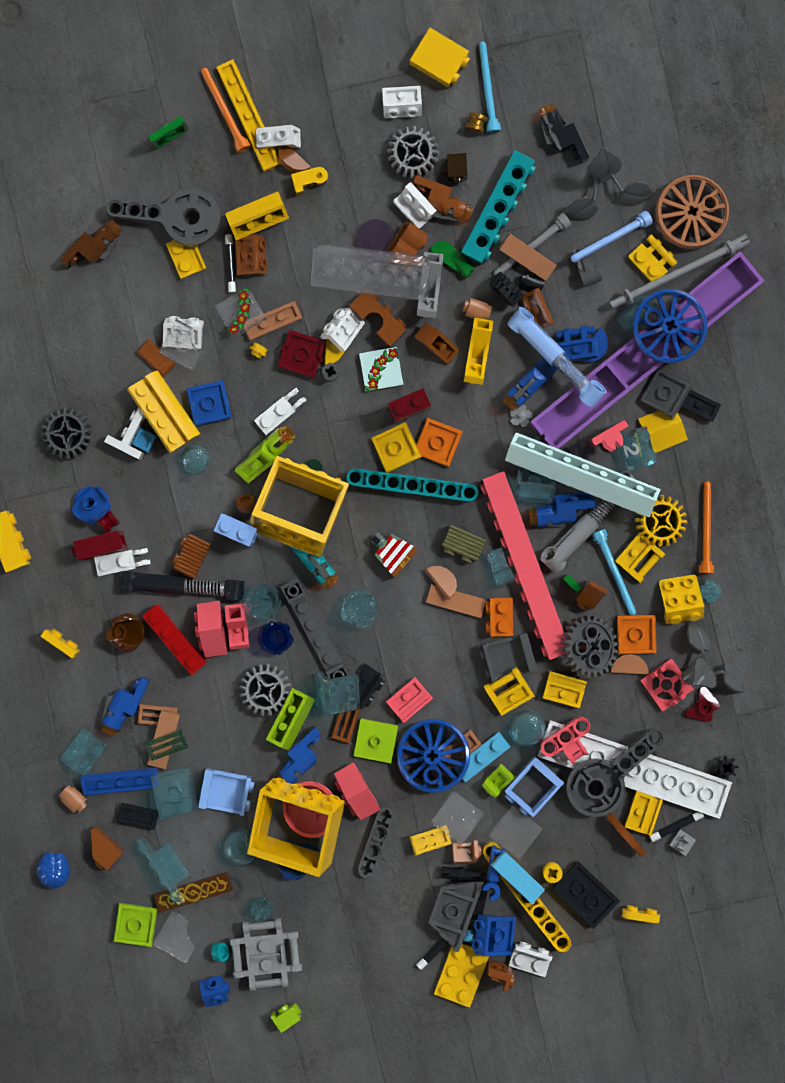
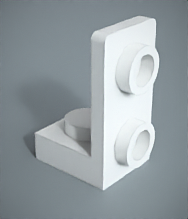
M293 125L257 128L256 145L258 148L285 145L293 149L301 148L300 129Z

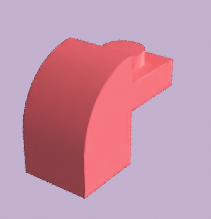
M244 603L226 605L225 616L230 650L250 648L249 628Z

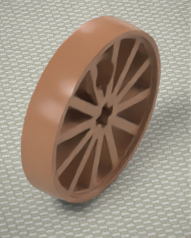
M699 175L683 176L672 181L661 192L655 208L656 223L662 235L672 244L685 249H698L714 242L724 231L729 217V204L723 190L711 179ZM690 181L700 182L694 201ZM682 182L685 183L687 200L675 185ZM704 185L710 186L714 191L710 195H706L698 203ZM669 190L672 191L681 204L665 199L664 197ZM716 194H718V196L720 197L722 204H719V201L715 196ZM705 200H712L714 208H707ZM662 204L676 208L679 212L661 214ZM690 209H691V211H693V210L696 211V213L694 214V216H693L692 214H690V215L688 214V211H689ZM723 209V219L709 215L715 210ZM682 217L669 229L665 227L663 219ZM703 219L719 224V230L714 233ZM686 221L679 240L671 232ZM690 224L693 228L695 243L685 242ZM698 224L709 235V239L700 241Z

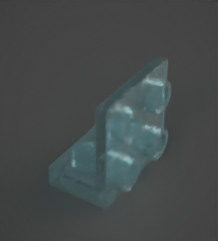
M322 671L314 672L316 706L323 716L360 708L359 678L357 674L329 679Z

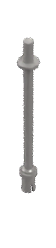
M746 234L732 241L727 240L722 248L631 292L628 289H624L625 295L609 302L612 309L626 302L633 305L634 298L725 254L734 255L735 251L749 246L750 241L749 239L746 240L748 238Z

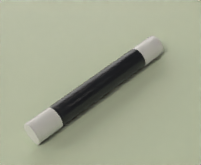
M232 234L225 235L228 292L233 293L236 292Z
M696 812L653 833L649 837L652 842H655L703 818L704 815L701 812Z
M442 938L416 964L418 968L422 970L449 942Z

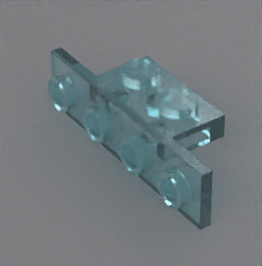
M145 838L136 840L139 844L137 846L139 851L149 859L148 864L153 871L156 870L160 876L158 878L160 883L169 890L170 899L178 905L185 903L186 901L175 885L191 874L171 843L166 844L154 853Z

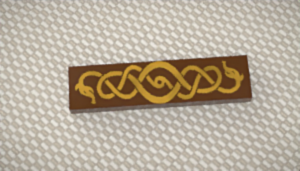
M224 872L153 895L158 912L161 913L224 894L233 889L228 872Z

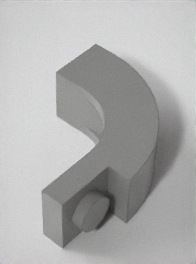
M424 252L417 316L436 318L444 254Z

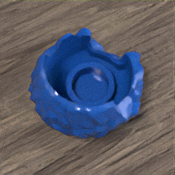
M49 852L45 853L36 868L40 883L46 888L49 887L51 889L64 886L69 880L71 871L66 856L62 853H57L56 855Z

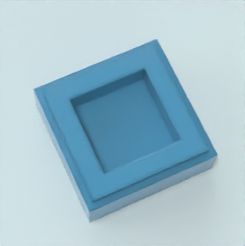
M140 427L131 444L149 453L158 436Z

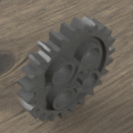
M589 615L578 617L576 621H571L572 626H566L568 633L562 634L566 638V640L561 641L562 644H565L561 651L566 652L563 659L568 658L566 665H572L571 671H577V676L583 675V678L603 676V673L609 672V667L614 666L611 661L617 660L613 656L614 653H618V650L614 649V646H617L618 643L613 641L617 636L611 635L613 628L607 629L609 623H603V618L597 619L596 616Z

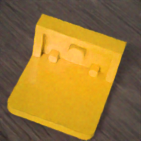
M696 575L659 581L665 608L664 619L666 624H679L683 621H697L704 618V603Z

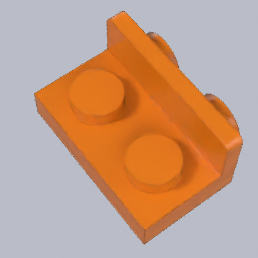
M489 598V602H486V614L490 615V621H486V633H490V637L513 636V598Z

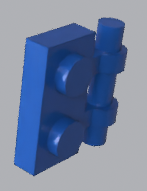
M584 325L581 328L571 330L570 328H565L564 331L557 332V339L564 338L565 341L557 344L565 351L564 357H567L569 362L598 358L596 338H588L589 334H596L595 326L587 327V325ZM581 336L582 338L571 341L572 337Z

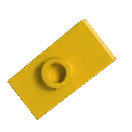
M446 825L409 837L414 855L452 844Z

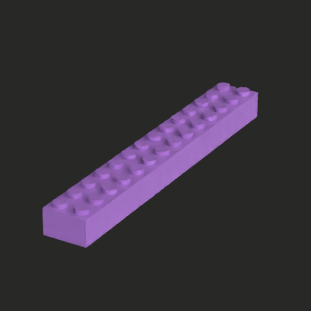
M740 251L688 294L693 296L702 306L707 318L708 328L762 284L764 279ZM682 298L676 303L675 316L688 301ZM691 305L679 320L698 315V313ZM700 319L681 325L701 330ZM672 322L665 324L668 326L667 330L669 331L672 328L674 329V327H672ZM646 327L639 334L652 331L659 327ZM661 332L642 338L641 341L648 349ZM681 332L689 341H692L696 336H698L696 334ZM665 336L651 351L659 357L662 355ZM677 337V342L681 350L686 344L683 343ZM633 338L586 376L590 381L595 380L599 382L606 390L605 395L594 407H589L582 402L579 397L580 391L574 386L529 424L539 436L542 434L545 436L542 440L547 445L559 449L663 363L646 356L638 347L635 338ZM671 338L666 358H671L676 354Z

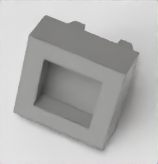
M679 829L669 845L686 856L696 839Z

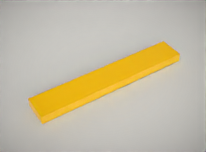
M234 59L217 66V71L263 171L266 172L281 165L274 147L258 148L256 145V129L265 127Z

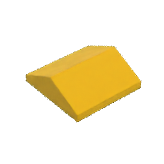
M659 411L638 419L652 454L688 440L678 413L674 419Z

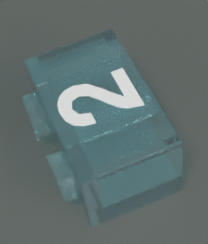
M647 426L621 433L623 437L621 449L628 471L657 463Z

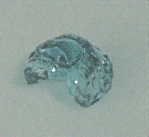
M363 589L350 592L349 595L345 596L344 605L340 611L342 620L357 626V628H367L372 625L378 615L375 597Z

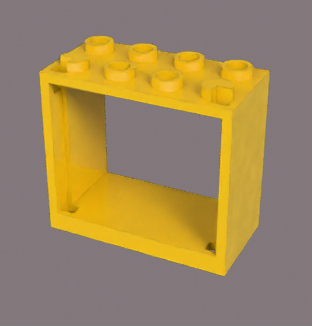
M276 456L252 512L249 525L257 528L256 533L321 558L345 499L349 484L340 481V478L330 477L323 471L312 470L305 464H297L289 458L284 459ZM276 478L336 501L323 534L263 512Z
M273 778L260 790L247 854L320 877L332 864L345 801L335 795H325L316 789H306L300 784H290L285 782L284 779ZM275 799L328 815L321 853L267 836Z

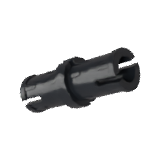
M442 866L441 878L456 879L458 882H462V880L480 881L481 870L464 869L461 866L460 868Z

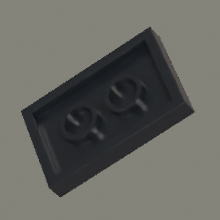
M579 861L552 887V890L593 929L620 902Z

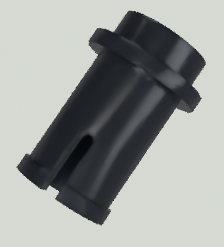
M529 273L522 274L519 282L522 288L528 287L533 290L539 288L540 291H542L545 283L544 280L529 276Z

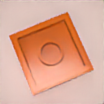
M427 418L417 442L421 456L449 467L463 431Z
M655 615L616 616L617 654L656 653Z

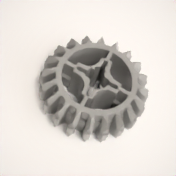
M416 126L412 127L411 132H409L408 127H405L404 134L401 130H398L400 137L393 135L392 139L395 142H389V146L393 149H387V153L393 155L388 157V161H394L391 164L392 168L398 166L396 173L399 174L402 170L404 171L403 177H406L407 173H410L411 179L414 178V173L421 177V171L427 175V167L433 170L434 166L432 163H437L438 161L437 158L433 157L439 155V151L434 150L438 148V144H431L435 141V137L433 136L428 139L430 132L427 131L425 134H422V127H420L419 132H416ZM409 138L419 139L413 144L404 142V140ZM424 143L427 145L429 150V156L427 159L420 152V149L422 148V145ZM399 145L406 152L402 162L397 155ZM417 148L416 154L418 155L413 154L411 156L410 151H408V149L413 151ZM411 161L422 163L416 167L407 166Z
M262 664L259 665V671L252 667L251 669L254 674L252 675L247 671L245 674L249 679L242 678L241 680L246 683V686L240 685L239 687L245 690V692L240 693V697H247L242 703L245 704L249 701L250 705L247 709L250 710L254 706L253 713L256 714L258 709H260L261 716H264L265 710H268L269 716L272 715V709L278 713L279 708L277 706L279 705L282 708L284 705L282 700L286 701L287 699L285 694L289 695L290 693L286 688L290 687L291 683H284L288 676L281 678L284 671L281 670L277 674V666H274L271 671L270 664L266 665V670H263ZM268 674L275 677L277 680L272 683H267L264 681L261 675ZM256 678L259 686L258 690L250 694L251 682ZM262 684L265 687L274 685L268 691L270 692L269 696L266 693L257 695L263 689L261 688ZM280 685L281 695L278 701L275 702L272 691ZM264 697L269 701L270 705H260L254 699Z

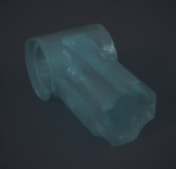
M502 547L487 552V558L493 570L492 575L497 588L516 582Z

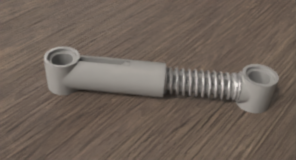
M628 471L620 472V474L635 479ZM601 500V503H598L596 508H593L594 511L591 510L589 514L585 513L554 546L543 550L540 555L541 561L553 573L563 570L566 560L599 527L597 522H601L600 519L603 520L602 517H606L605 514L608 515L607 512H610V509L613 510L612 507L615 508V504Z

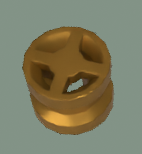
M470 112V120L465 128L469 131L483 134V126L487 123L488 118L482 114Z

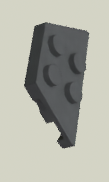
M483 881L441 885L428 923L440 933L444 940H447L453 946L456 952H459L484 884Z

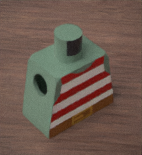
M377 533L371 540L379 548L374 555L394 577L399 574L418 550L393 534L386 540Z

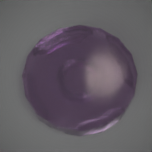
M378 219L368 220L361 225L357 233L359 249L368 257L373 258L385 256L389 245L395 238L390 225Z

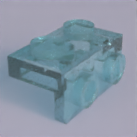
M82 728L60 759L74 772L85 775L91 769L96 759L103 753L106 744L98 740L87 729Z

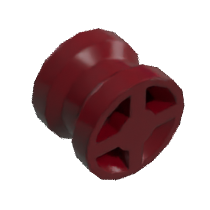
M110 510L98 520L107 533L112 530L113 526L120 524L117 517Z

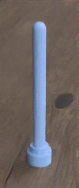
M647 211L641 212L635 221L572 255L571 261H579L638 227L646 228L653 224L650 214Z

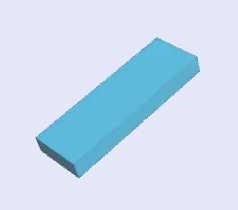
M505 851L491 864L531 904L544 892L545 889Z

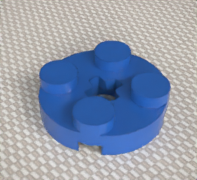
M88 486L80 490L74 498V507L72 506L73 514L80 521L88 525H92L100 520L111 509L108 494L99 486L93 488Z

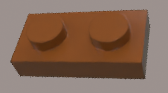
M537 288L524 294L521 299L525 308L534 316V321L542 329L554 324L540 289Z

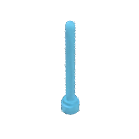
M480 42L479 53L488 115L485 129L487 134L501 132V125L495 117L486 43Z
M605 528L591 534L593 541H596L601 547L629 615H635V607L606 542L608 534Z

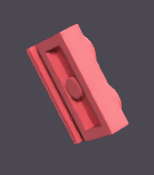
M414 677L390 697L386 703L405 723L431 701L433 697Z

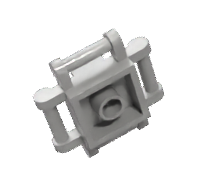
M276 918L275 921L257 923L243 922L244 937L229 939L232 946L235 970L233 971V978L249 976L250 991H256V988L274 986L289 987L288 972L302 970L297 944L298 931L283 932L281 918ZM276 928L277 931L250 935V931ZM284 939H289L292 964L288 965ZM240 944H245L248 969L242 970ZM281 973L282 978L255 980V975Z

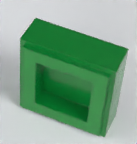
M566 574L562 578L574 592L577 593L582 586L570 574Z

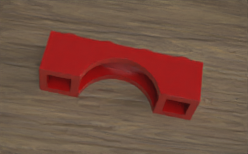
M156 604L142 616L191 675L208 663L199 650L182 634L160 604Z

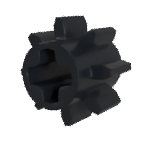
M726 755L723 756V760L716 759L718 765L713 767V769L719 770L718 777L724 774L725 779L728 780L729 775L736 776L734 770L739 768V766L733 764L735 761L733 757L729 761ZM723 764L728 765L730 769L728 771L724 770Z

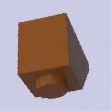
M427 322L414 336L425 348L447 365L459 351L446 336Z
M97 826L91 830L93 859L96 860L94 863L103 870L105 868L108 870L125 850Z

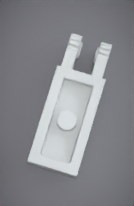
M297 388L293 389L285 397L283 396L254 420L266 436L306 402L304 397L300 398L293 406L288 402L299 392Z
M147 548L135 551L128 550L94 557L98 576L149 565L150 560L146 559L135 563L134 555L146 554L148 550Z

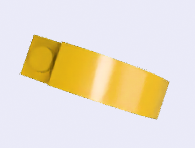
M474 318L464 382L483 385L493 328L492 320Z

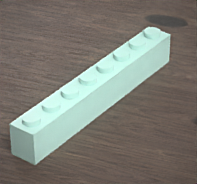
M519 433L515 434L505 461L647 517H650L661 490Z

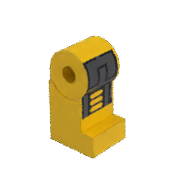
M316 167L291 174L296 195L304 194L303 188L325 185L328 180L327 171L322 167Z

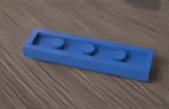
M158 767L81 775L80 778L83 796L160 788Z

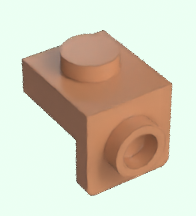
M473 840L472 843H452L453 864L476 863L479 857H481V846H478L477 840Z

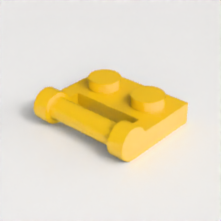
M639 532L616 558L615 562L641 584L644 580L643 577L666 554L656 545H651L650 540L645 542L646 536H640L641 532ZM651 549L654 552V554L644 564V566L638 572H636L634 568Z
M517 667L492 684L488 683L484 686L501 716L535 697ZM517 678L518 683L497 695L495 694V690Z

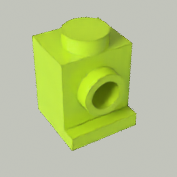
M292 1003L289 1006L285 1004L277 1010L278 1014L275 1011L271 1013V1019L282 1033L300 1021L302 1011L296 1003Z

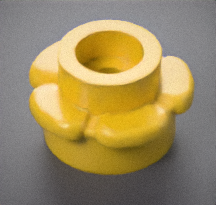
M254 342L252 347L250 346V349H252L251 354L260 359L262 356L266 357L267 348Z

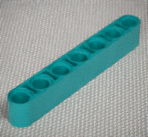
M351 469L346 476L348 483L355 487L471 502L478 496L477 488L472 484L363 469ZM353 472H357L361 476L360 481L357 483L350 481V475ZM371 475H377L380 478V482L377 485L373 486L369 483ZM392 477L397 478L399 481L396 488L388 486V480ZM410 480H415L418 484L417 489L414 491L407 488V482ZM432 482L437 486V490L434 493L426 491L428 483ZM452 485L455 487L456 492L453 496H448L445 493L446 486ZM466 488L474 490L473 498L469 499L464 496Z

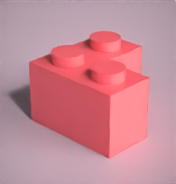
M220 601L197 604V612H194L195 623H198V626H195V633L197 638L200 637L198 639L200 651L203 650L205 658L228 654Z
M354 762L334 773L337 779L334 783L339 792H343L341 798L345 801L346 806L349 805L348 808L353 816L357 815L360 820H363L381 810Z

